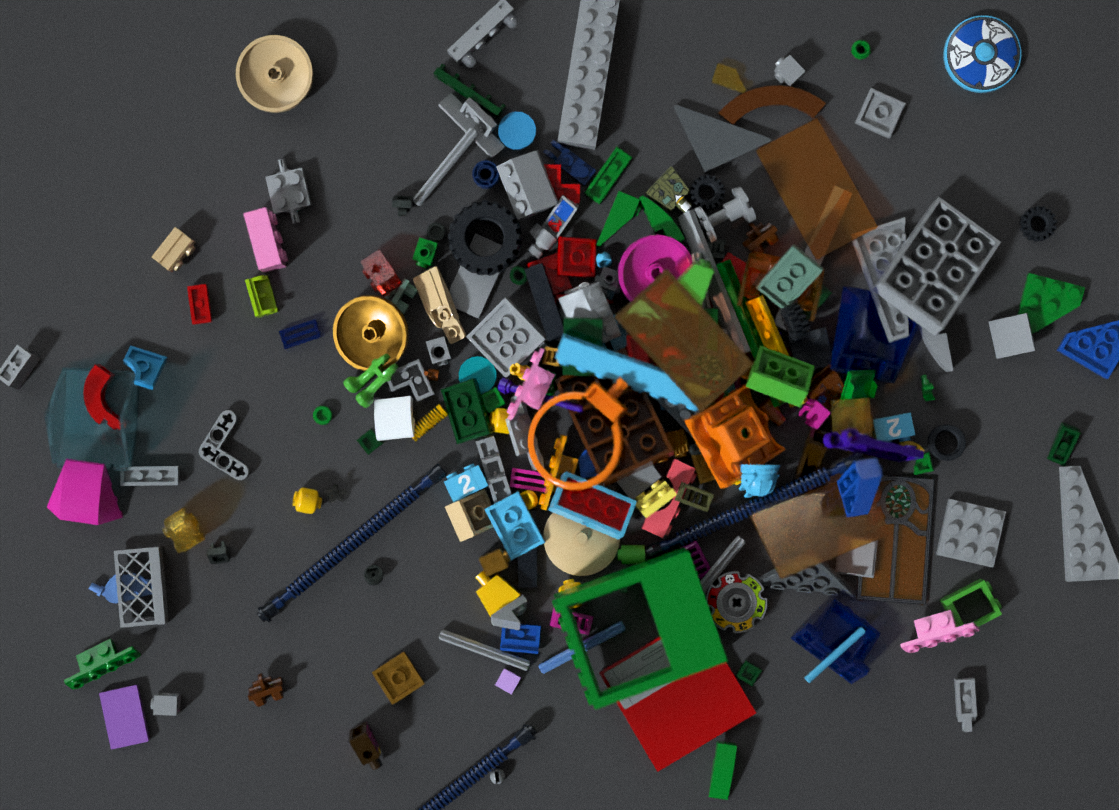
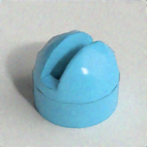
M603 251L602 254L598 253L596 256L598 267H609L612 264V259L608 252Z

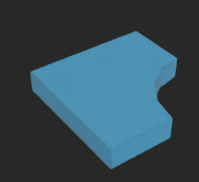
M130 346L123 364L129 366L134 371L135 385L153 390L167 362V357Z

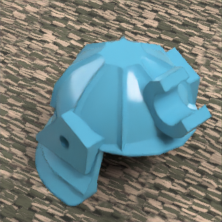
M741 465L742 485H740L739 490H746L744 497L766 496L771 493L779 477L776 474L781 465Z

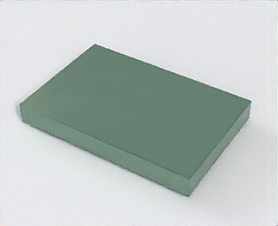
M793 244L756 285V289L782 309L792 305L822 273L824 268Z

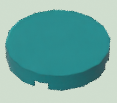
M471 357L461 365L459 381L461 383L477 378L480 392L484 394L496 382V369L484 357Z

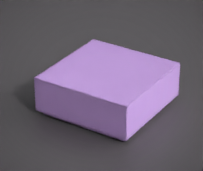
M504 668L495 686L512 695L521 677Z

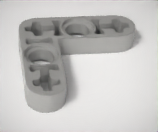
M225 410L220 414L201 444L199 455L234 479L244 480L250 474L249 467L221 449L238 421V416L234 411ZM231 414V419L233 420V422H228L225 426L229 428L228 431L225 428L218 426L219 423L221 425H224L226 421L224 416H229ZM217 429L223 432V438L219 441L213 437V433ZM211 447V452H213L214 454H217L218 451L220 452V454H218V456L216 457L215 462L212 461V459L215 458L214 456H205L206 452L204 451V448ZM222 456L229 458L230 462L226 467L221 466L219 463ZM234 461L236 462L235 467H244L245 475L237 476L238 472L235 469H232L231 472L229 471Z

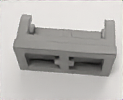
M16 345L0 368V380L9 387L18 390L41 359L20 345Z

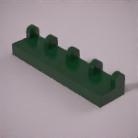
M443 63L440 67L436 68L433 73L435 78L465 98H471L483 110L497 119L499 118L506 105L502 104L500 108L490 102L491 95L488 94L484 98L473 91L476 85L472 84L469 88L458 81L460 77L458 73L452 77L443 71L446 67Z

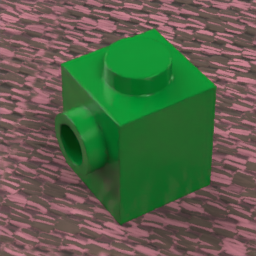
M419 237L412 260L419 267L427 268V265L432 267L439 244Z

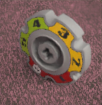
M730 571L717 577L718 584L710 585L705 596L708 607L712 608L710 613L714 624L724 631L727 627H732L734 633H743L755 627L754 620H762L767 609V598L761 597V592L764 590L763 586L755 577L748 573L745 577H740L739 571ZM733 598H735V599L740 598V599H739V603H740L739 606H737V605L732 606V605H733V601H732Z

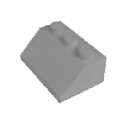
M538 150L510 159L496 166L517 220L530 218L559 204Z
M599 282L592 283L558 298L566 317L603 318V343L621 336Z

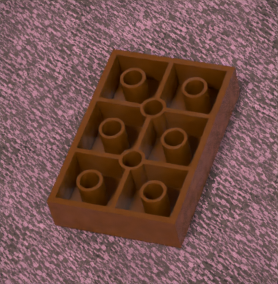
M625 348L616 351L620 354L628 356ZM564 375L554 380L560 394L567 392L586 393L594 383L600 384L609 391L615 384L613 379L607 377L606 379H601L596 376ZM630 385L617 398L628 409L620 419L623 433L621 457L613 472L602 481L603 487L674 455L672 446L644 390L642 392L635 391ZM584 396L582 400H566L580 404L584 408L582 412L569 409L568 411L599 475L608 466L613 455L614 433L612 426L615 423Z

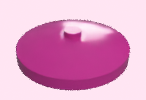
M655 234L642 237L633 242L621 257L618 267L620 288L625 297L631 302L666 269L677 279L690 266L692 257L683 244L669 236ZM666 275L645 295L649 300L666 311L674 308V306L661 302L662 294L673 283Z

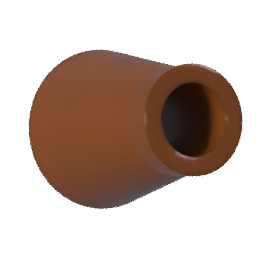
M767 398L759 405L758 408L766 413L769 419L777 426L785 422L786 418L779 407L774 408L770 398Z

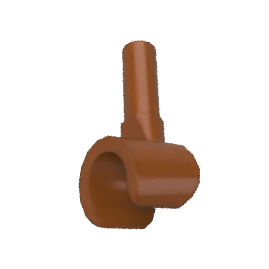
M428 369V371L424 372V375L428 376L429 380L438 381L439 370Z

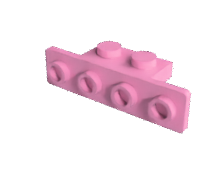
M541 348L538 352L534 351L530 359L533 363L530 369L527 368L522 377L525 379L522 386H518L514 394L517 398L514 403H510L507 409V413H509L507 419L512 420L521 402L537 410L540 408L555 375L538 366L545 349Z
M948 610L914 620L918 639L901 643L900 645L905 652L915 653L923 647L932 648L937 646V643L944 641L953 642L961 636H973L975 632L979 631V627L975 623L956 627L953 612Z

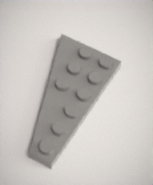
M904 217L851 234L850 236L889 343L909 336L908 316L872 289L906 241Z
M1059 467L1065 581L1119 579L1118 560L1081 467Z

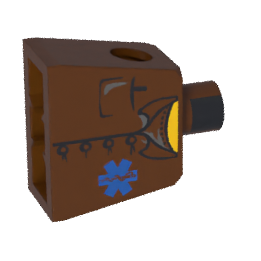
M831 363L811 378L807 396L812 400H816L827 410L832 409L834 406L838 410H842L845 407H838L844 384Z

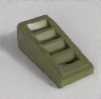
M681 482L675 500L708 512L715 494ZM685 488H687L684 498L682 499ZM690 490H692L691 496L688 501L687 498L689 496ZM696 492H698L697 495H696L695 501H694V503H693L694 496H695ZM701 494H703V495H702V498H701V501H700V503L698 504V501H699V499H700V496H701Z

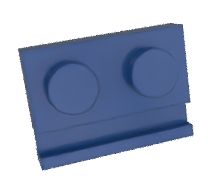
M520 624V630L502 627L500 651L538 654L541 625Z

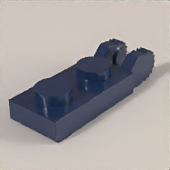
M552 140L550 144L562 152L557 158L551 151L546 149L543 153L554 161V164H561L563 171L585 186L596 170L569 149Z

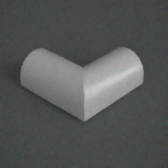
M420 359L399 367L392 376V379L387 381L392 392L410 385L417 402L435 394L428 377L424 375L425 370Z

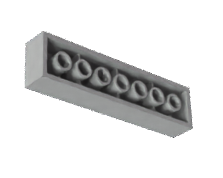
M620 0L580 1L558 135L559 144L593 150L596 148Z

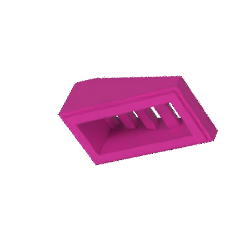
M554 608L550 626L561 629L560 624H558L560 613L556 614ZM572 611L574 617H578L576 623L579 632L589 635L593 616ZM582 618H585L584 627L580 629Z

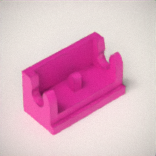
M807 398L808 401L799 410L798 415L802 416L805 411H808L804 423L809 427L818 429L830 412L816 400Z

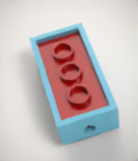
M567 471L560 478V480L570 483L588 481ZM598 484L581 490H570L557 486L548 510L619 540L624 537L637 501Z

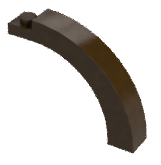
M814 428L810 429L796 468L793 484H796L794 481L796 479L799 483V478L801 477L805 480V475L807 478H810L808 475L810 473L814 476V471H816V474L818 473L817 470H819L827 450L823 438L829 432ZM811 485V490L809 487H806L807 492L802 489V494L797 491L798 496L793 493L794 497L791 498L789 495L781 529V544L796 548L800 547L813 485Z

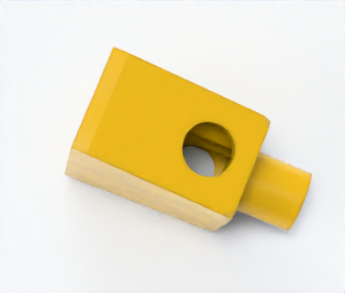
M483 570L475 577L482 585L476 593L490 617L520 596V592L498 573L490 578L489 576L486 577Z

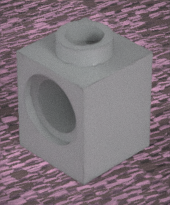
M443 336L427 341L426 344L432 364H437L438 367L449 364L448 360L452 358L446 338ZM437 347H442L445 351L441 358H437L434 355Z
M157 693L151 699L153 715L177 716L180 713L181 694Z

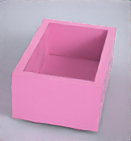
M266 207L243 213L258 269L266 273L287 267L288 257L286 251H283L281 248V243H283L282 235L275 226L278 225L276 214H273Z

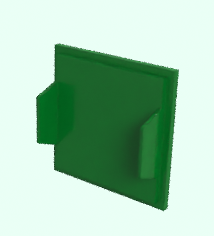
M876 370L848 371L838 407L866 406L868 398H875L878 385L873 379Z

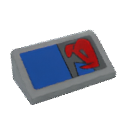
M564 195L559 199V204L555 205L541 226L556 239L560 236L579 206Z

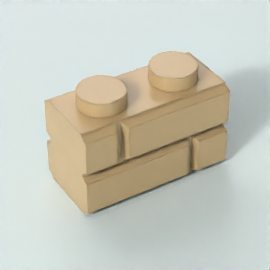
M175 227L153 254L152 258L168 271H178L184 263L182 261L186 255L190 256L196 247L194 245L196 242Z

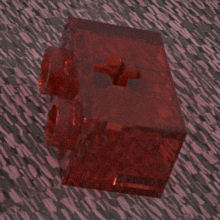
M380 249L360 261L364 267L362 270L363 274L367 279H372L370 285L375 292L380 291L383 297L403 284Z

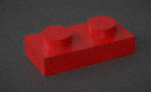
M207 284L187 286L192 325L211 323L212 315Z

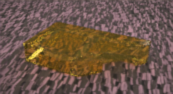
M718 63L711 83L745 93L746 89L736 69Z

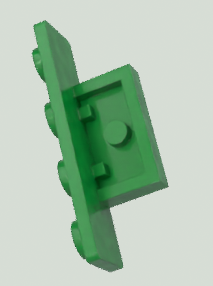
M108 639L76 655L81 672L65 679V685L72 690L79 689L84 684L97 680L102 675L113 672L126 663L135 661L141 654L133 646L117 653L114 642Z

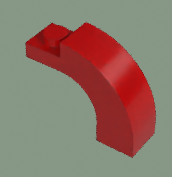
M95 364L84 384L83 396L85 406L91 417L99 425L104 424L107 420V425L112 429H124L129 422L111 410L105 398L106 389L115 377V374L103 365Z

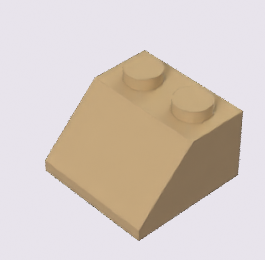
M485 489L445 506L460 542L493 528L484 510L492 505Z

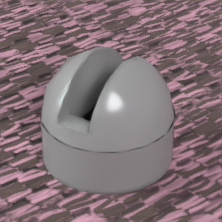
M495 768L491 771L490 780L492 783L501 784L505 780V772L502 769ZM495 772H499L500 781H496Z

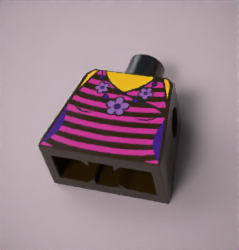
M367 721L350 729L349 743L362 765L369 763L372 770L380 768L383 765L379 758L381 756V748Z

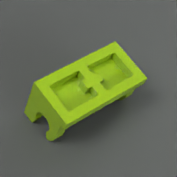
M268 275L246 279L245 283L255 317L260 318L277 313L278 308Z

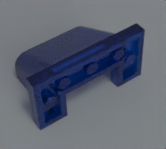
M833 599L813 625L810 622L806 623L792 634L791 639L822 662L856 630L862 627L866 633L828 666L850 684H853L868 675L871 670L863 662L881 633L869 625L867 620L857 616L851 608Z

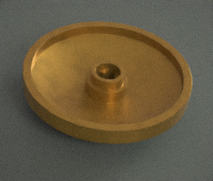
M376 295L356 297L347 302L336 315L333 324L335 346L341 357L348 364L359 370L366 371L374 359H378L388 353L391 358L382 366L385 370L396 363L407 348L409 333L406 320L398 307L383 297Z

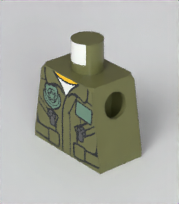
M672 166L645 193L648 198L669 212L677 206L685 213L692 206L685 199L690 190Z

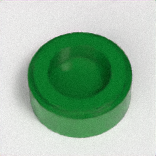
M318 406L313 412V419L320 425L328 424L333 418L332 410L327 406Z

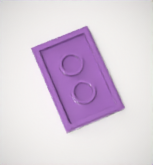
M138 684L99 693L111 750L150 741Z

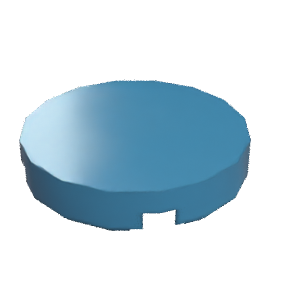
M514 111L501 119L498 126V135L506 147L512 150H522L533 143L536 136V126L529 115Z

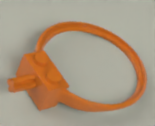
M619 378L609 391L600 384L594 383L586 393H563L547 401L538 410L529 428L528 450L535 468L547 481L560 488L581 490L599 484L613 472L619 462L623 449V433L620 419L628 409L617 398L629 385L626 381ZM584 396L615 423L612 426L614 451L608 466L598 476L585 482L570 483L553 477L541 465L534 449V433L540 418L551 406L569 399L582 400Z

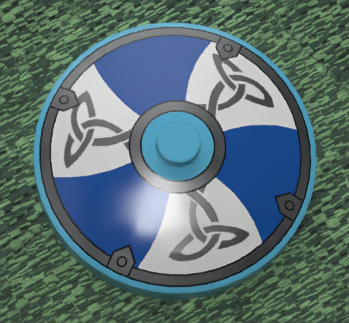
M974 16L964 20L952 30L944 47V63L950 77L962 88L976 93L992 92L1006 85L1016 74L1021 62V46L1016 33L1007 23L992 16Z

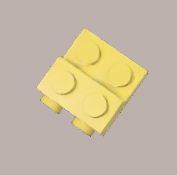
M658 479L650 486V490L646 493L643 491L635 497L637 501L635 506L645 518L649 517L677 495L664 479L661 481Z

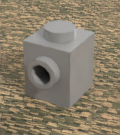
M791 55L787 58L783 56L775 63L777 66L774 70L776 79L781 83L784 82L787 86L791 87L805 73V70Z

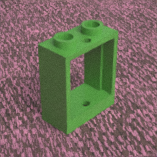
M978 579L940 599L945 611L951 610L953 612L956 627L963 626L964 624L953 601L979 588L982 589L993 611L971 623H975L979 627L1002 615L1000 611L1002 606L997 598H993L991 594L993 589L988 581L985 582L983 579Z

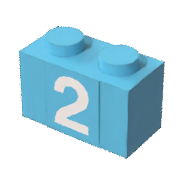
M911 413L870 420L873 439L892 443L891 440L899 439V442L911 440L910 436L915 435Z
M473 463L464 467L465 472L459 475L457 472L446 476L447 480L444 481V484L453 502L489 486L480 465L475 466Z

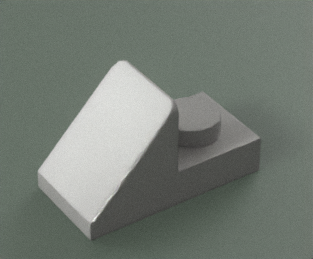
M522 595L492 614L491 624L497 627L520 630V621L516 616H520L526 611V598Z

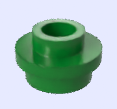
M864 40L856 41L851 48L852 55L860 60L867 58L871 51L869 43ZM862 47L864 49V52L859 53L857 51V48Z

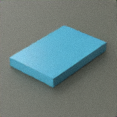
M519 491L484 509L511 560L545 543Z

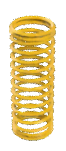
M440 404L436 406L439 413L433 408L435 413L431 410L432 415L428 413L430 418L425 415L428 421L423 417L426 424L420 419L424 427L419 421H417L419 426L415 424L417 429L415 428L414 437L412 438L416 442L418 438H421L420 435L426 434L425 431L429 432L431 427L434 428L436 422L439 423L438 420L442 421L444 416H448Z

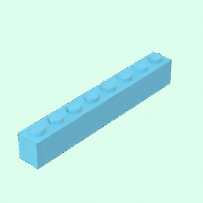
M563 333L555 356L558 363L565 366L571 364L576 366V369L581 372L587 373L590 371L601 379H606V377L613 379L614 383L619 378H622L635 391L642 392L644 390L650 392V395L660 399L664 397L672 404L679 405L681 403L687 405L686 408L689 410H698L660 367ZM671 372V374L680 383L684 378H686L685 376ZM686 381L684 383L685 389L694 398H703L710 394L711 389L704 388L696 382Z

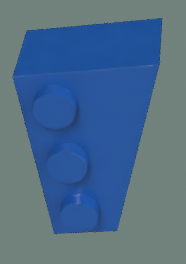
M877 458L855 461L837 481L847 518L869 514L882 477V468L878 464Z

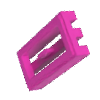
M512 468L509 487L545 492L546 486L540 488L514 483V480L544 484V480L515 476L516 472L542 476L539 472Z

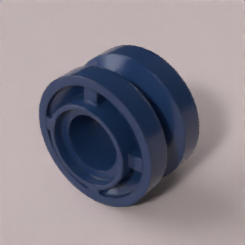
M488 160L478 162L472 171L475 184L482 189L493 188L500 178L496 165ZM484 170L491 172L489 179L481 178V173Z

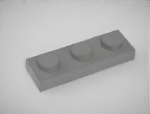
M179 466L120 467V486L180 485Z

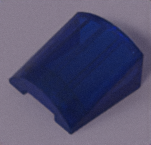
M843 286L830 369L847 374L848 371L876 370L874 376L876 379L895 384L919 324L908 317L909 336L889 343L870 290Z

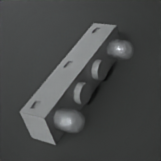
M500 0L447 50L448 54L458 65L463 62L468 68L474 67L476 60L471 53L475 49H481L486 43L485 40L489 36L493 37L496 35L503 23L511 29L517 27L518 21L512 15L514 13L513 7L506 0Z

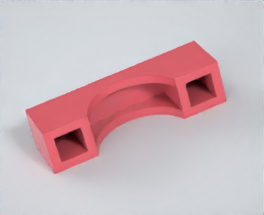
M673 459L666 477L670 480L673 490L677 494L681 482L692 484L697 473L694 472L695 468ZM685 488L684 493H683V495H682V499L684 498V495H685V493H686V488ZM673 497L666 507L655 511L645 518L641 528L661 538L664 535L668 536L672 528L670 522L672 518H677L681 509L678 507L680 502L676 501L675 497Z

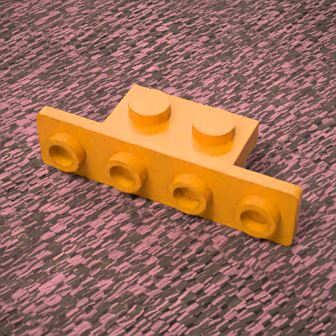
M560 435V438L557 437L554 449H556L555 457L552 456L549 467H551L550 474L559 480L566 471L575 474L579 460L562 455L567 439L565 435ZM545 479L544 486H546L544 494L541 493L539 499L542 510H547L551 493L555 492L557 488L556 485Z

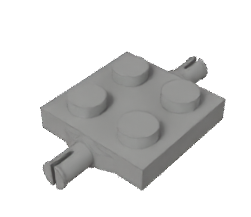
M286 159L278 160L280 172L265 177L273 212L275 214L290 213L292 224L300 223L298 211L304 207L312 206L304 168L289 170Z

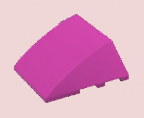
M66 459L47 508L60 520L93 525L104 524L123 517V513L119 510L117 504V496H114L111 487L112 482L105 464Z

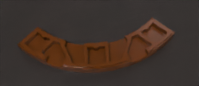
M781 85L765 86L739 95L725 105L718 114L734 125L744 115L757 108L782 105L802 111L813 119L826 103L817 96L802 89Z

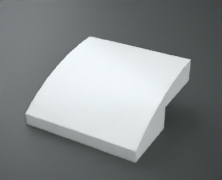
M411 396L374 400L375 431L378 441L414 437L415 419L412 417L413 398Z

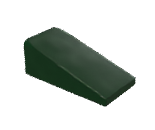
M1062 422L1047 459L1065 466L1081 434L1080 429Z

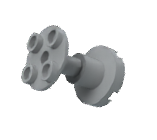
M738 186L732 189L734 199L723 204L722 210L708 217L700 206L694 209L699 218V224L703 230H707L706 234L711 243L717 240L713 229L714 226L728 219L732 222L742 216L748 223L756 220L753 207H750L749 199L741 187Z

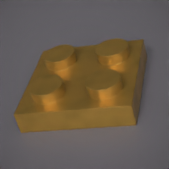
M405 651L372 672L392 705L425 684Z

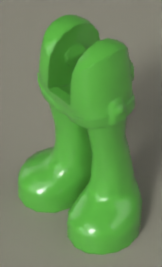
M388 353L378 359H374L370 367L360 376H349L343 382L348 391L357 393L375 374L378 376L368 387L356 395V400L362 407L368 408L372 404L376 391L386 381L392 379V376L399 367L394 363L386 370L382 368L391 358Z

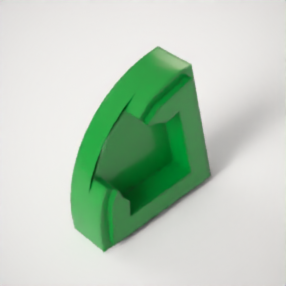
M930 452L925 453L923 459L916 460L913 468L914 475L934 471Z

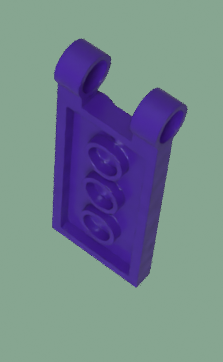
M854 428L844 430L841 435L838 432L827 433L823 438L824 445L827 448L856 451L857 453L895 462L923 459L924 451L916 449L914 445L901 446L871 439L867 434H859ZM831 436L834 438V445L831 442Z

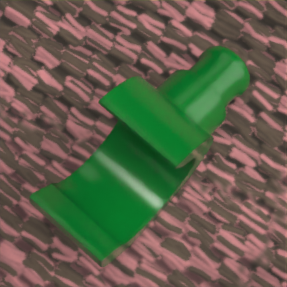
M922 375L921 390L924 401L935 400L932 389H934L933 384L929 382L927 375Z

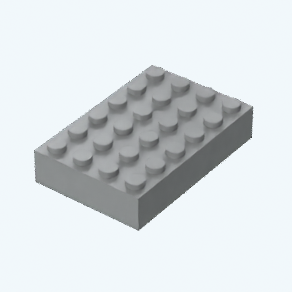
M938 197L929 206L872 290L935 336L945 327L1001 242Z

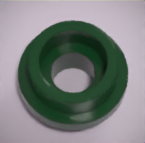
M515 266L511 269L510 279L514 284L522 285L527 282L525 267ZM517 272H521L523 274V277L521 279L516 278L515 275Z

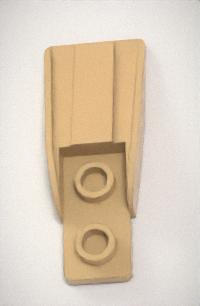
M435 266L414 277V284L433 324L443 329L450 344L465 338L466 333L459 321L454 302L439 268Z

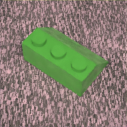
M760 345L750 370L746 387L801 407L808 394L814 365Z

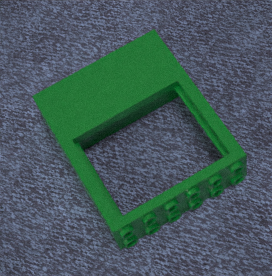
M684 547L553 594L555 598L552 600L556 614L560 613L561 618H558L563 632L567 631L568 636H565L567 646L570 651H574V654L571 655L576 669L580 668L581 671L577 673L582 687L586 686L587 688L584 694L589 706L593 705L595 710L727 662L690 553ZM641 582L670 666L600 691L571 607Z

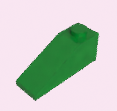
M618 191L596 246L601 247L630 222L634 215L638 216L642 206L639 205L640 199Z

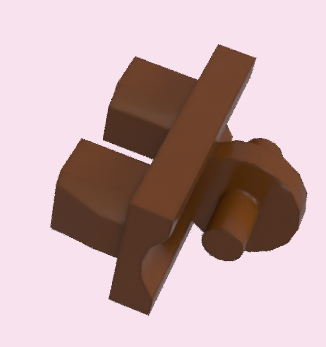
M751 222L748 224L751 230L746 233L748 239L742 245L754 255L759 256L765 251L760 243L766 240L769 245H773L779 241L776 234L777 228L770 223L764 226L760 222L755 226Z
M260 673L258 674V680L252 682L253 687L248 688L249 701H254L257 707L267 703L265 697L271 694L274 701L283 699L284 696L282 677L272 680L271 676L265 678Z

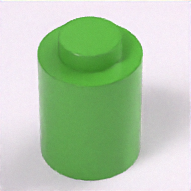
M621 545V549H617L618 561H621L622 564H639L644 562L645 546Z

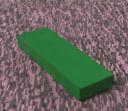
M616 147L584 194L600 205L631 161L632 156Z

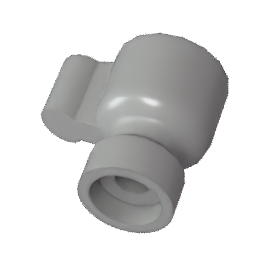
M536 223L529 231L535 239V244H531L527 250L539 259L543 255V251L551 249L557 242V239Z

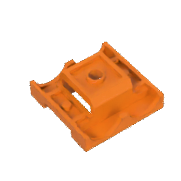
M742 384L729 392L727 396L707 407L702 412L699 411L684 420L720 488L729 487L742 478L741 465H763L785 451V448L779 445L772 437L768 428V421L770 419L766 413L756 406L752 399L750 388H747L746 384ZM743 428L748 432L746 439L741 434Z

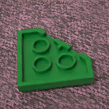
M1028 273L1017 315L1028 313L1033 334L1079 307L1085 287Z

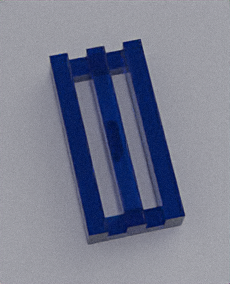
M316 319L278 331L285 350L322 338ZM310 325H313V326H314L313 328L307 329V330H305V331H302V332H299V333H296V334H293V335H290V336H287V337H285V335H284V334H286V333H289V332H292V331H295V330H298V329H301V328H304V327H307V326H310ZM316 332L314 336L287 344L288 340Z

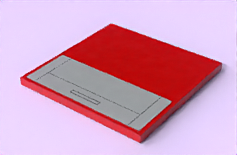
M660 636L599 671L607 688L670 666ZM727 662L616 702L657 772L756 714Z

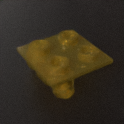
M869 398L830 401L833 432H838L841 435L844 430L854 428L859 434H867L872 437Z

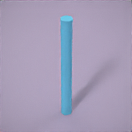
M862 627L856 630L804 677L808 683L812 682L866 633Z

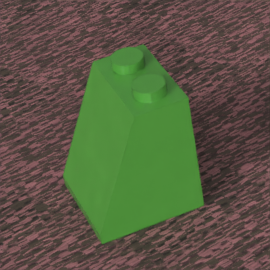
M700 258L699 261L694 260L676 279L700 306H702L714 268L711 266L710 261ZM674 283L662 294V303L697 315L699 314L697 308Z

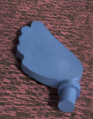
M123 574L121 576V581L126 586L134 579L130 574ZM116 575L107 582L105 587H100L93 582L91 583L89 590L97 593V596L100 597L102 595L109 602L118 603ZM141 575L138 577L145 584L150 581V579H144ZM137 580L130 586V589L137 595L144 588ZM146 589L140 597L152 595V593ZM128 590L123 595L124 602L135 599V596Z

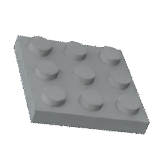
M505 297L466 336L505 378L511 374L510 366L512 364H521L547 339L508 297Z
M948 499L936 555L993 568L1006 511Z

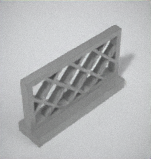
M162 546L114 551L120 628L168 623ZM141 552H149V561L145 565L137 559ZM119 554H127L132 558L126 567L120 563ZM134 561L143 567L137 575L128 569ZM144 570L151 574V579L147 584L138 578ZM125 571L134 578L128 586L121 581V576ZM135 580L144 586L138 595L130 589ZM146 589L153 596L149 603L140 597ZM127 590L135 596L130 605L123 601V595ZM137 599L146 605L140 614L131 607ZM149 608L154 612L155 620L147 621L141 615ZM130 610L137 617L133 622L125 623L124 615Z

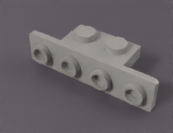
M450 93L439 103L438 106L465 133L471 127L479 133L474 142L490 158H494L504 149L505 146L492 134L497 124L490 115H487L481 109L477 102L468 98L462 104Z
M517 396L511 397V402L514 403ZM521 402L512 420H505L516 456L527 453L531 468L534 471L537 469L530 458L528 450V433L532 420L528 415L527 405ZM534 434V449L541 465L544 467V459L538 447V439Z

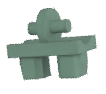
M405 278L397 291L395 290L399 284L393 282L391 287L386 285L384 287L388 291L385 299L390 301L392 295H395L391 302L398 307L402 314H405L409 307L408 304L401 301L404 294L413 299L418 292L410 284L411 282Z

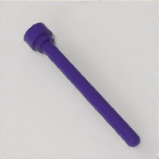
M502 378L498 385V391L504 394L515 393L518 388L512 380ZM546 394L543 402L549 401L553 396ZM566 400L555 404L556 406L576 412H582L584 409L582 405Z

